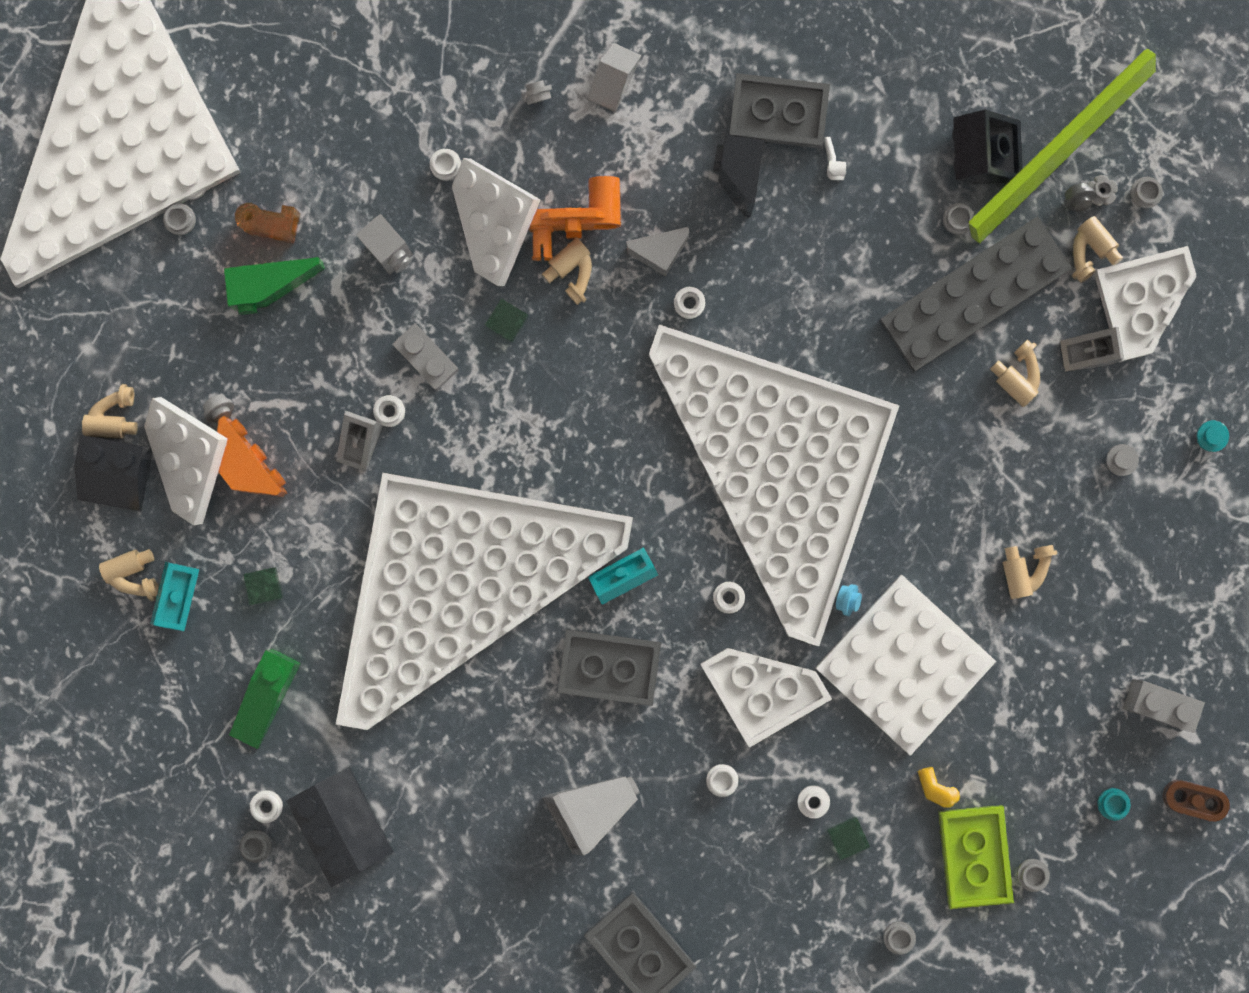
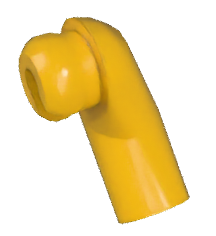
M933 767L917 771L924 795L928 800L946 808L952 807L959 801L960 795L955 787L949 788L938 784Z

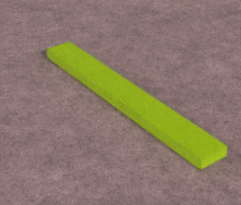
M1149 49L1144 50L969 221L971 237L980 244L1156 72V54Z

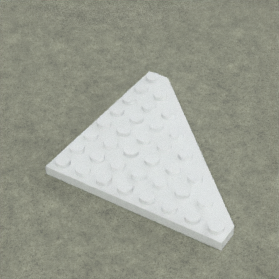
M151 0L85 1L1 256V261L14 286L17 288L25 286L165 213L170 206L188 201V198L194 196L193 193L196 191L198 193L204 190L207 191L241 173ZM177 177L179 178L180 186L182 187V189L188 191L187 194L181 192L178 189L176 183Z
M659 325L649 357L787 636L819 646L899 405Z
M383 473L336 725L364 730L370 729L620 555L628 548L633 517Z

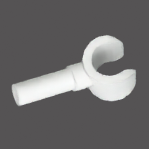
M825 137L824 145L828 160L827 177L831 180H844L846 162L836 161L831 137Z

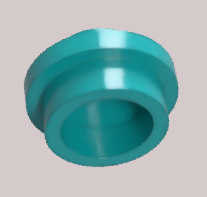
M1210 420L1200 425L1196 433V439L1199 446L1205 451L1217 452L1228 444L1229 431L1220 421Z
M1109 788L1100 794L1097 806L1103 817L1117 821L1123 819L1129 813L1131 803L1124 791L1117 788Z

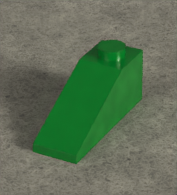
M319 257L224 268L228 306L234 311H238V314L241 315L257 313V308L269 306L325 269L324 263Z
M274 649L265 650L250 680L230 731V736L259 749L301 665L300 662Z

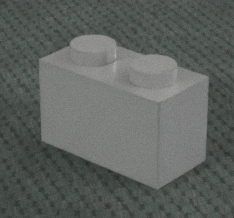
M381 214L356 234L365 248L389 275L394 271L396 273L401 272L410 264L411 260L409 258L413 256V253L406 242Z
M1133 679L1123 709L1177 729L1195 733L1205 702L1143 680Z

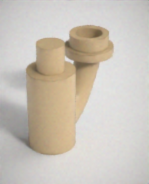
M1095 216L1086 220L1078 228V233L1073 243L1076 271L1072 277L1082 283L1089 279L1096 271L1091 261L1086 263L1085 251L1087 244L1090 245L1100 259L1107 258L1112 265L1118 264L1123 257L1116 250L1119 244Z
M576 237L548 262L550 267L542 273V276L550 284L558 276L563 279L576 266H579L576 285L571 282L568 284L569 288L565 290L572 301L578 305L581 301L584 303L587 300L584 293L590 279L592 262L589 250Z
M1028 339L1014 352L1019 362L1023 359L1025 360L1028 374L1027 379L1012 365L1007 368L999 360L990 368L998 377L996 382L1022 407H1025L1039 393L1038 388L1040 385L1039 366L1033 351L1036 344L1034 342L1031 343Z
M121 384L119 391L94 404L89 410L88 415L83 417V435L123 439L125 434L136 435L138 429L137 422H126L125 417L104 416V413L116 404H119L120 408L132 406L134 403L133 387Z
M1053 545L1034 548L1035 555H1033V558H1039V562L1034 574L1029 577L1025 557L1020 558L1017 546L1004 548L1007 561L1003 562L1011 599L1033 595V592L1044 582L1053 555H1057V550L1054 551Z
M135 549L99 564L100 573L104 581L116 590L131 595L147 596L151 602L156 600L159 585L154 578L143 579L142 585L125 580V577L144 570V564L154 561V556L150 549L140 553Z

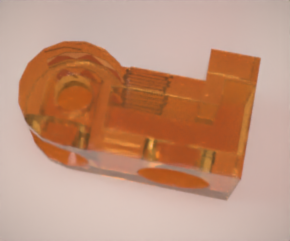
M244 203L236 209L235 221L240 228L250 235L294 244L301 213L295 207L282 205L281 213L261 210L253 203Z

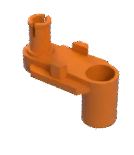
M614 176L589 178V208L537 209L528 229L533 236L532 260L541 261V248H543L544 261L553 259L551 233L554 231H565L566 239H575L576 237L581 239L582 230H608L621 227L620 179Z

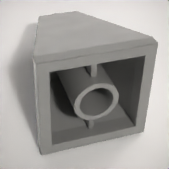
M625 776L548 794L542 798L572 854L584 856L598 844L638 800L636 795L640 792L633 778H626Z

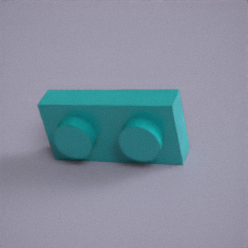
M642 548L588 576L603 605L658 576V573L646 550Z
M165 562L150 624L180 631L185 630L199 569Z

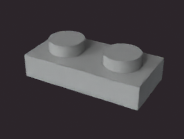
M416 323L392 344L436 391L459 371L458 367Z

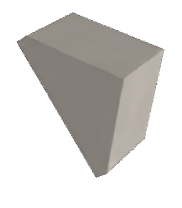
M613 43L599 62L587 100L616 113L642 55Z
M685 227L626 241L627 252L637 260L666 276L689 239V228Z
M1119 327L1060 341L1065 372L1112 365L1124 359Z
M346 411L343 418L336 461L366 472L383 426L377 421Z

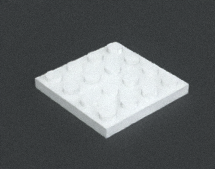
M899 575L815 669L911 756L996 661L903 575Z

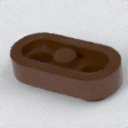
M1173 780L1163 790L1165 805L1169 809L1181 814L1216 822L1224 819L1230 809L1228 797L1222 791L1184 780ZM1178 790H1181L1183 793V798L1180 801H1176L1174 798V794ZM1212 798L1214 806L1207 810L1205 803L1208 799Z

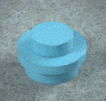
M843 585L839 590L836 609L842 611L843 615L850 616L853 611L857 612L860 607L862 594L858 593L857 585Z

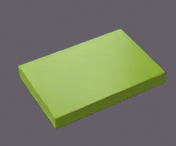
M997 805L938 811L948 908L958 909L1014 903L1004 806Z

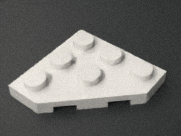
M463 158L452 189L474 272L497 286H505L538 208L540 199L474 160Z
M1188 246L1095 271L1094 276L1109 329L1119 327L1124 359L1119 362L1146 356L1154 352L1161 335L1170 324L1181 304V300L1196 278Z
M152 398L144 427L171 510L192 525L203 524L228 439L164 398Z
M726 648L700 664L749 748L832 700L818 674L813 670Z

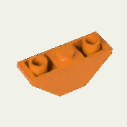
M225 416L220 418L217 432L228 440L218 472L229 487L239 492L284 497L287 494V491L283 488L286 481L275 468L270 471L263 462L267 457L257 444L250 445L244 437L248 434L244 426L237 419L232 421Z

